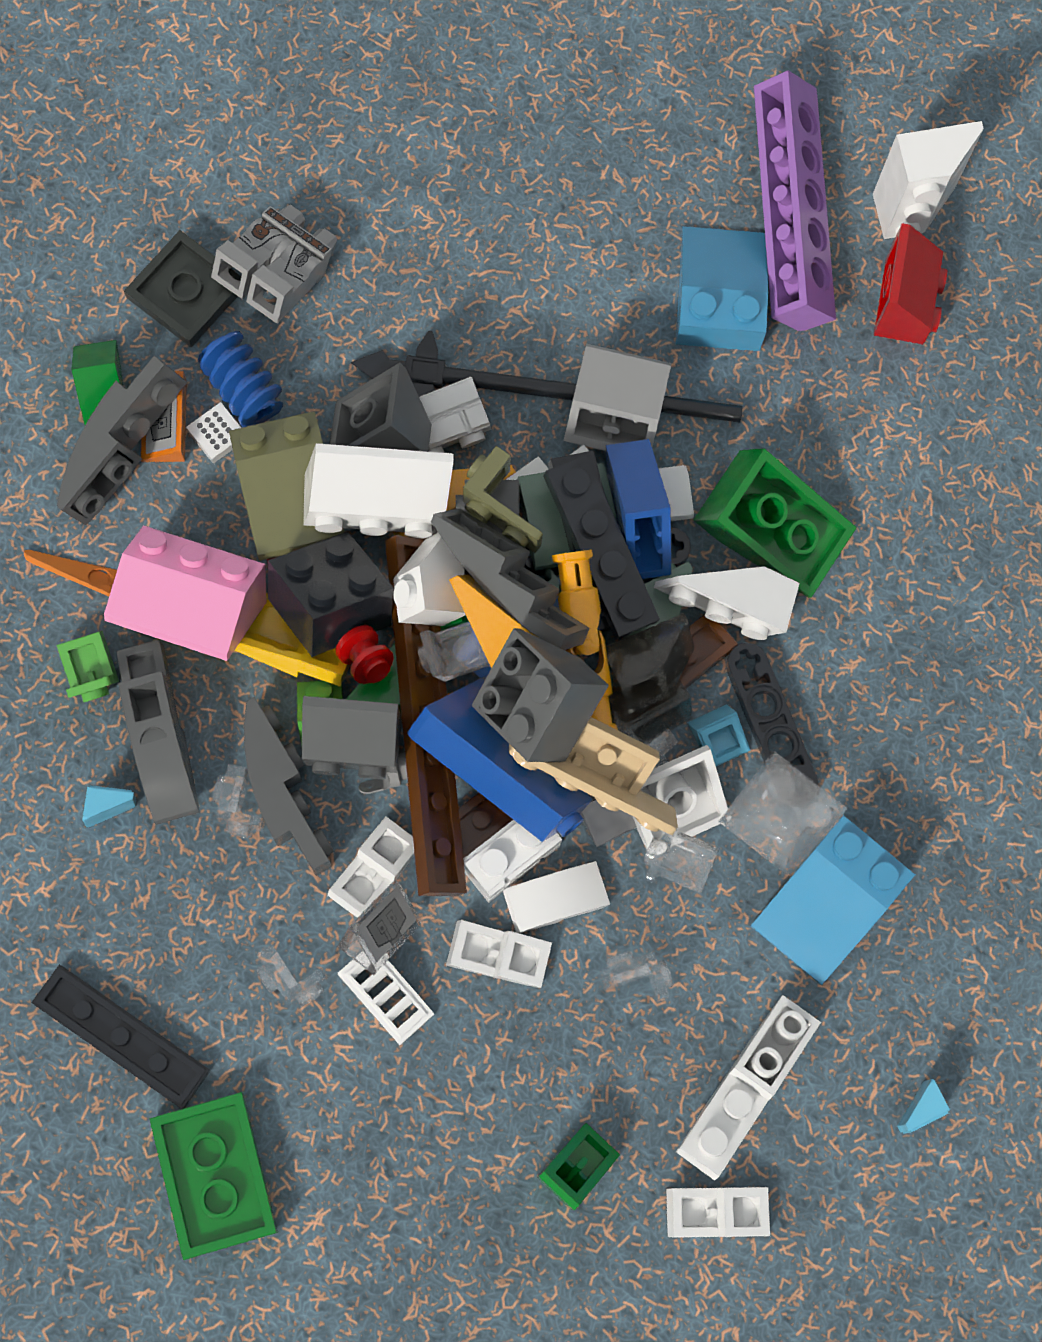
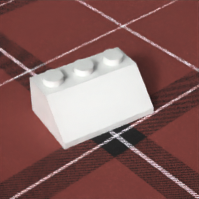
M982 121L896 135L873 192L884 239L895 238L901 223L910 224L921 234L927 230L954 191L984 129Z
M316 443L305 472L304 525L315 526L317 531L325 533H335L341 531L342 528L360 529L362 534L379 536L386 534L387 531L405 532L407 537L428 538L432 534L438 533L431 523L433 514L444 512L447 509L454 454Z

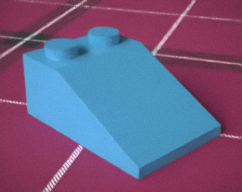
M683 226L675 345L760 351L766 335L768 307L765 233Z
M843 815L755 919L751 927L822 985L885 913L916 874Z

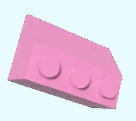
M143 525L122 553L105 609L104 620L228 661L266 604L265 564Z

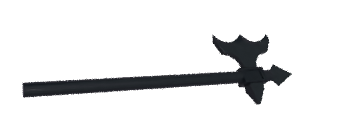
M433 331L426 333L417 347L416 356L407 355L406 361L389 359L385 352L381 350L350 362L371 379L401 363L406 367L419 397L433 392L434 387L442 388L443 384H453L472 377L476 388L572 401L577 385L567 382L446 367V361L438 359V349ZM664 396L661 412L740 423L743 406Z

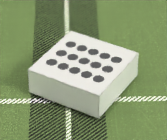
M221 402L186 427L187 432L213 464L233 450L229 431L242 428Z

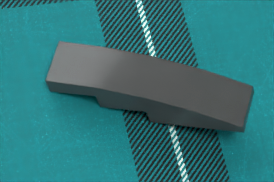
M460 508L433 514L431 523L456 559L484 591L515 620L540 639L563 650L584 644L590 628L553 606L560 589L524 568L530 553L529 550Z

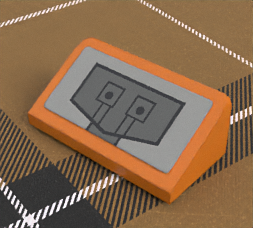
M175 371L185 381H187L184 371ZM187 384L178 393L176 399L168 405L154 422L147 434L141 438V462H185Z

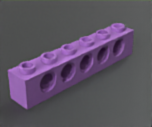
M788 70L754 85L771 318L797 331H805L836 320L817 88Z

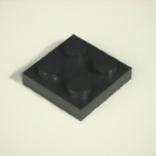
M181 230L173 236L124 290L128 300L191 348L238 297L211 278L215 256ZM229 269V274L234 279L241 281V276L234 270Z

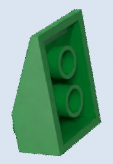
M765 448L739 450L693 519L716 540L759 567L765 566L798 582V591L808 598H812L857 528Z

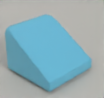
M727 704L687 722L699 747L708 745L711 749L715 766H719L751 751L737 712Z
M92 785L87 787L83 811L85 826H94L136 807L134 792L132 790Z
M934 1079L923 1081L897 1125L900 1133H911L949 1114L950 1108Z

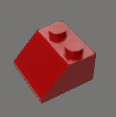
M901 223L886 257L873 335L923 345L929 333H936L938 330L942 308L935 306L937 294H942L944 291L948 270L941 268L943 251L910 224Z

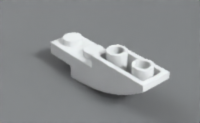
M782 995L697 1117V1121L676 1153L713 1180H716L725 1169L767 1102L774 1096L821 1022Z

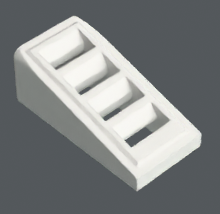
M368 946L338 972V976L399 1045H402L435 1015L388 959L383 955L376 961ZM375 961L380 968L360 985L355 978ZM388 975L393 982L372 999L367 993ZM401 990L405 997L385 1014L380 1007L397 991ZM413 1003L418 1010L397 1028L392 1021Z

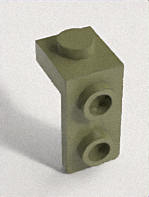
M495 446L487 457L481 454L467 473V477L470 479L463 487L465 509L471 516L485 524L488 521L492 522L503 530L502 534L536 553L542 545V532L491 496L510 472L511 455Z

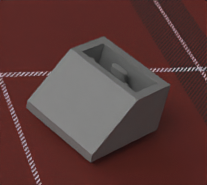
M586 343L564 441L606 451V445L649 439L653 447L671 363Z

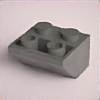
M513 628L471 706L527 762H565L609 685L581 658L522 629Z

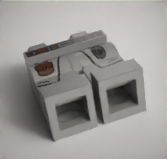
M288 205L279 212L269 206L262 213V218H258L250 224L246 231L234 242L227 240L217 248L211 278L241 299L248 294L246 302L278 324L308 293L315 283H318L325 275L329 259L335 250L337 237L325 228L318 229L313 235L304 230L305 218L302 212L292 205ZM234 267L242 273L241 281L234 279L229 274V269ZM268 291L277 297L275 305L268 303L264 299L263 294Z

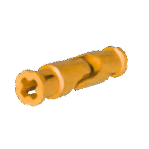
M592 550L552 555V561L558 564L561 592L557 595L559 609L590 628L584 644L567 649L566 651L573 655H592L599 651V661L594 672L609 686L591 717L618 730L617 725L612 723L608 696L612 694L605 639L601 631L597 630L601 608L598 588L593 587L589 559L593 557Z

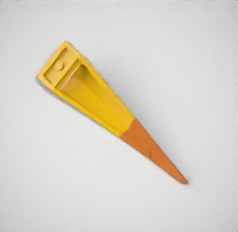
M24 550L25 559L32 564L106 596H110L117 573L116 569L33 550ZM266 593V604L234 650L295 677L303 673L337 686H341L351 664H344L339 660L336 655V648L311 657L268 600V593Z

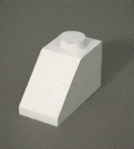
M439 533L425 539L393 579V596L397 606L399 623L444 626L466 615L449 579L457 575H464V567L456 559Z

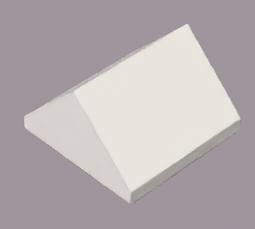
M705 745L654 768L640 789L675 808L678 828L673 835L662 830L657 832L648 830L633 816L636 828L649 855H653L730 820L731 817L709 746Z

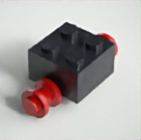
M348 531L282 556L267 559L268 600L311 657L336 648V655L339 660L344 664H352L351 675L360 684L376 683L388 675L394 656L387 646L377 645L379 637L376 632L391 626L394 588Z

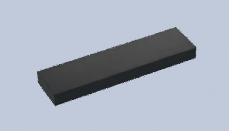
M60 964L31 1002L181 1109L186 1107L211 1071Z

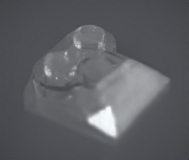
M774 750L718 822L784 874L791 877L830 830L838 825L840 817L847 810V807Z

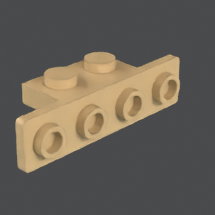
M592 717L589 719L565 762H527L509 744V754L524 768L529 770L540 769L554 776L555 780L564 788L571 791L580 789L594 796L597 802L611 811H618L620 809L634 816L648 830L654 832L662 830L670 835H673L677 830L678 824L675 808L640 790L660 760L659 751Z

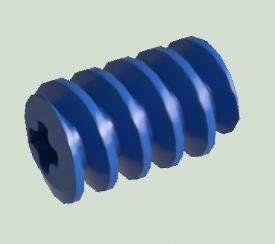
M234 331L212 341L199 354L198 362L203 374L210 377L209 380L213 388L219 390L221 399L229 403L231 413L239 417L238 421L243 428L264 423L281 411L283 402H276L275 400L281 394L282 388L278 384L266 387L272 379V374L270 371L256 374L263 365L262 360L257 357L247 360L253 353V348L249 344L239 346L244 337L240 331Z

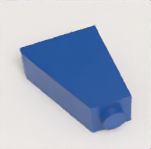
M645 439L606 445L607 478L617 524L642 579L671 575V507L650 440Z

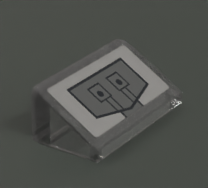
M394 880L349 926L337 946L373 975L382 968L422 924L419 915L397 880Z

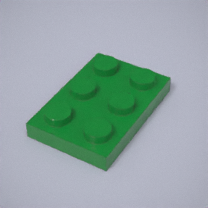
M240 1092L149 1118L183 1260L278 1233L244 1093Z

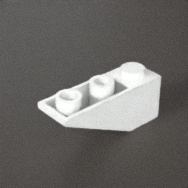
M765 566L681 575L656 581L654 588L669 594L671 602L685 607L695 606L706 612V618L718 623L734 624L742 628L741 633L757 640H765L767 636L787 632L799 587L798 582Z

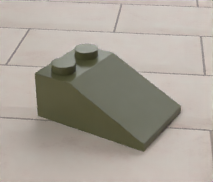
M315 411L229 431L259 561L282 556L345 532L344 528H342L339 532L325 533L317 531L315 526L304 525L305 472L316 443L323 444Z

